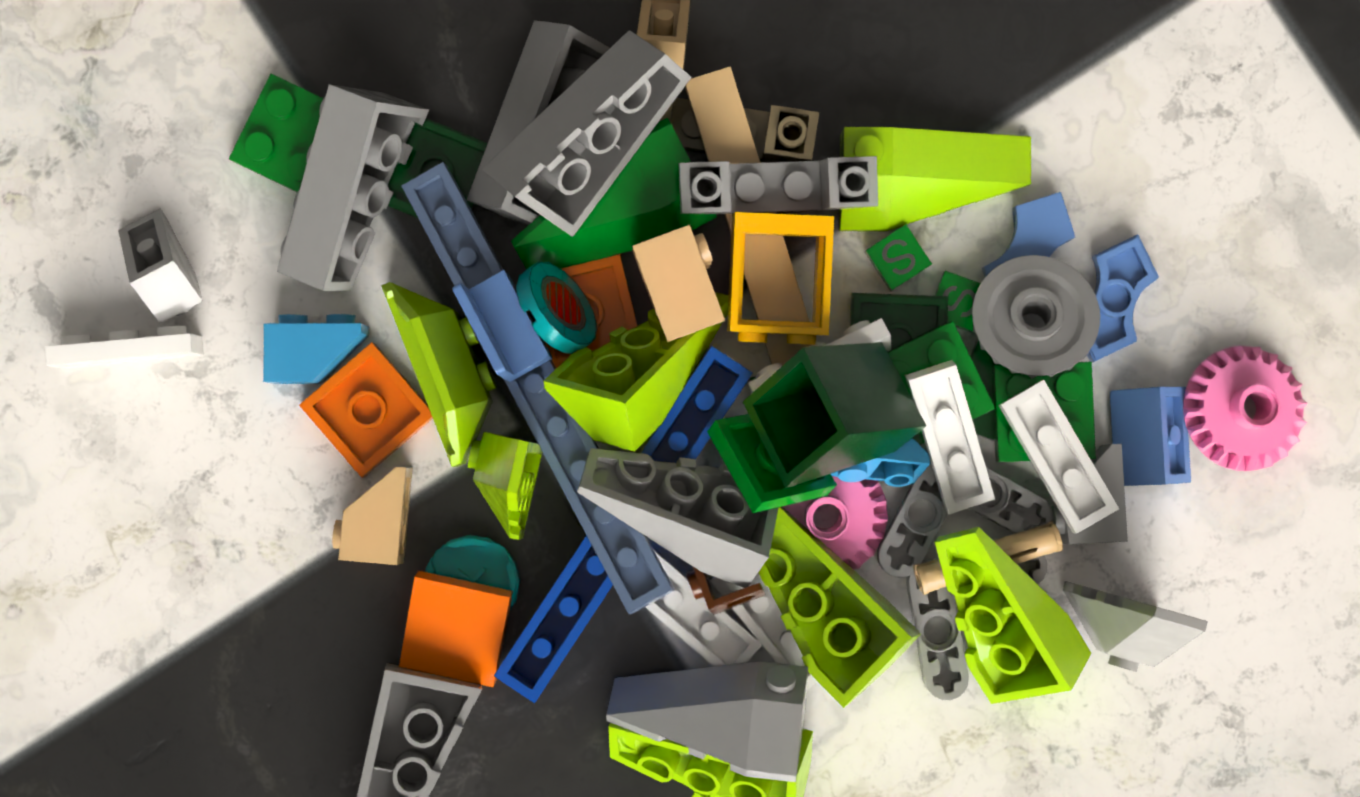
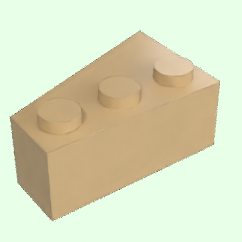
M690 225L632 246L635 261L667 342L725 321L706 270L712 265L713 259L703 233L694 236Z

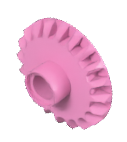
M1235 346L1220 350L1207 357L1199 364L1190 377L1183 399L1186 428L1196 447L1214 463L1236 471H1253L1270 467L1278 460L1288 456V451L1294 444L1300 441L1298 435L1301 428L1307 423L1303 419V411L1307 402L1302 399L1300 391L1303 384L1298 382L1291 373L1293 367L1285 365L1278 359L1277 354L1263 351L1261 347ZM1247 396L1254 401L1256 406V413L1253 419L1246 414L1244 409V402Z
M832 476L837 485L828 496L782 506L853 570L859 569L864 562L874 556L876 549L884 539L888 522L887 500L879 482L876 480L864 479L859 482H844L838 477ZM823 504H832L839 511L837 522L829 528L817 527L813 522L815 510Z

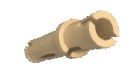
M1053 521L993 540L1016 564L1063 550L1059 530ZM939 558L913 565L914 575L923 595L946 587Z

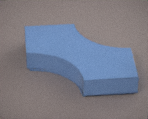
M1061 192L1012 208L1014 232L1011 242L1002 256L982 267L984 277L998 265L1016 257L1029 255L1050 257L1059 246L1075 238Z
M1138 234L1092 256L1096 269L1094 293L1100 309V327L1095 343L1087 354L1090 362H1095L1137 342L1133 325L1135 304L1142 291L1159 278Z

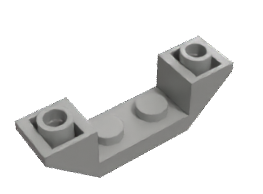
M877 156L826 158L821 161L729 164V161L678 163L680 214L799 212L879 206Z

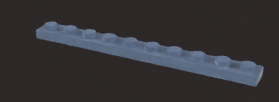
M444 162L402 185L407 198L454 286L462 283L470 289L503 271L455 178ZM551 359L511 382L505 380L626 611L628 614H633L675 591L645 535L577 492L588 452L591 448L599 449L596 441L546 391L543 381L556 369Z

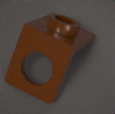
M693 567V570L686 572L695 599L704 597L707 607L713 615L766 595L762 585L756 583L715 599L706 573L699 571L695 567Z

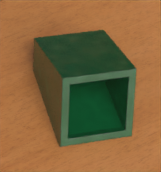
M882 342L803 347L743 401L785 488L793 487L895 452L927 426Z

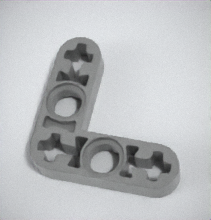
M931 461L917 481L911 484L877 550V561L881 569L887 574L898 578L908 577L913 574V565L922 563L948 514L943 502L937 496L919 490L923 481L932 487L936 480ZM988 468L986 469L989 479L994 481L1000 489V498L991 507L985 508L976 505L968 508L1013 533L1025 531L1021 527L1023 518L1020 515L1007 510L1006 519L999 517V513L1009 503L1012 490L1018 494L1012 501L1014 504L1023 508H1030L1033 503L1038 506L1036 514L1042 518L1039 525L1030 524L1026 530L1053 521V510L1045 499ZM918 499L930 501L935 508V518L926 527L914 525L909 518V508ZM902 523L910 532L924 535L925 538L921 545L912 539L906 551L912 557L911 562L908 565L900 563L894 569L890 566L892 557L886 553L890 546L898 548L902 544L906 535L896 532Z
M1045 555L1032 559L1036 562V568L1030 569L1028 573L1029 577L1037 584L1045 578L1047 573ZM937 558L923 560L922 563L927 562V561H931V560H934V559H937ZM913 573L906 577V586L913 626L921 633L916 639L922 679L926 689L934 697L941 700H953L965 692L969 680L962 634L958 630L955 616L958 613L955 597L947 590V587L935 590L936 601L941 602L946 599L947 608L932 607L920 613L919 603L929 604L928 594L923 595L920 589L917 588L916 578ZM934 616L946 618L951 627L949 637L941 643L929 642L924 634L926 622ZM954 647L955 656L945 655L948 669L952 672H958V679L951 681V689L944 690L941 684L933 683V676L939 675L941 671L939 659L933 657L928 660L927 652H944Z

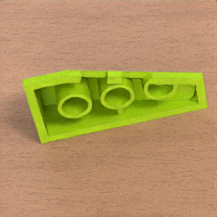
M844 127L840 135V157L877 156L879 206L839 209V231L887 232L900 228L905 224L928 217L931 218L946 211L1031 185L1030 136L897 127Z
M715 292L723 316L726 318L728 315L729 295ZM654 309L648 311V321L630 330L621 326L609 333V343L594 351L585 347L571 354L543 381L544 387L593 440L635 452L663 423L723 322L667 342Z
M483 432L482 441L474 440L472 443L468 468L475 469L473 481L509 538L521 540L524 537L543 452L537 443Z
M784 507L778 508L769 558L758 573L764 585L769 588L782 614L780 617L787 631H791L803 655L801 658L805 666L808 667V672L845 708L881 676L921 633L885 597L821 540L816 538Z
M980 527L939 536L935 541V546L947 590L954 595L958 613L955 616L958 630L964 631L968 648L964 654L967 666L990 703L995 704L1071 691L1085 667L1091 651L1070 616Z
M612 723L608 726L610 758L661 783L669 782L671 779L680 782L694 791L692 797H804L812 758L813 731L803 729L796 782L746 777L731 771L729 763L706 755L704 759L690 755L689 747L669 739L658 742Z

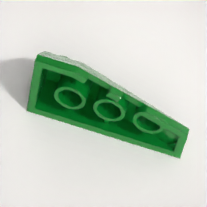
M666 118L656 124L573 237L540 215L512 239L511 243L526 269H529L538 261L550 262L562 269L632 251L633 245L690 225L691 229L694 230L716 218L717 215L680 214L678 163H689L691 160L671 122Z

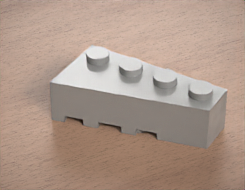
M629 30L481 170L514 197L573 237L683 90L691 76L665 53Z
M329 84L326 96L320 105V118L314 140L307 152V165L300 190L294 198V211L287 236L281 245V258L277 272L322 291H351L376 234L373 228L370 227L373 218L378 216L383 209H387L393 192L388 188L390 178L397 162L406 165L413 149L412 146L406 144L414 123L423 126L429 109L386 93Z
M386 663L357 797H429L463 729V725L482 691V686L476 683Z

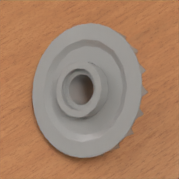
M1039 255L1016 257L994 268L978 287L971 312L973 332L976 333L980 341L981 350H986L992 357L994 364L1003 365L1009 369L1011 374L1021 373L1028 375L1031 379L1045 375L1053 377L1062 371H1070L1089 353L1095 343L1100 327L1099 304L1088 281L1070 265L1055 258ZM1027 313L1039 315L1043 319L1045 326L1041 328L1031 327L1025 323L1022 315Z

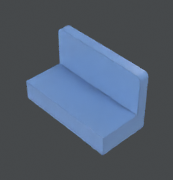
M505 270L470 289L462 283L452 287L459 304L498 376L511 382L553 359L544 340L534 331L531 325L534 321L529 312L526 311L524 313L521 309L516 287Z
M1150 387L1113 390L1110 392L1113 444H1122L1124 486L1191 483L1189 434L1183 413V399L1186 387Z

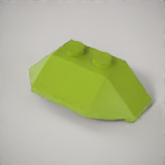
M392 282L381 285L400 332L451 467L466 464L474 440H477L493 403L489 391L496 389V384L487 362L478 364L472 346L479 344L478 338L467 317L461 319L459 313Z

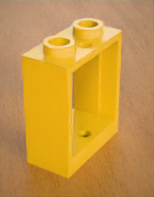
M734 212L732 214L727 331L738 332V341L767 343L768 333L787 334V343L816 345V335L829 336L834 216ZM745 234L816 237L812 322L742 319Z

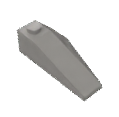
M591 448L588 452L577 492L699 571L746 588L751 584L769 558L778 508L752 513L724 462L720 467L696 465L695 459L679 458L677 463L654 461L648 454L594 448Z
M1065 581L1063 591L1095 648L1110 655L1108 664L1137 672L1139 663L1155 667L1206 630L1208 623L1206 620Z
M758 661L615 678L606 720L658 742L669 739L689 747V754L704 759L706 755L727 762L730 764L731 771L746 777L796 782L806 710L808 667Z

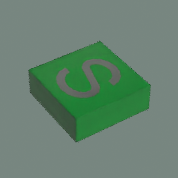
M906 224L865 251V254L890 292L932 265Z
M945 270L942 273L934 296H949L947 323L953 321L957 328L973 333L971 312L975 294L981 283Z

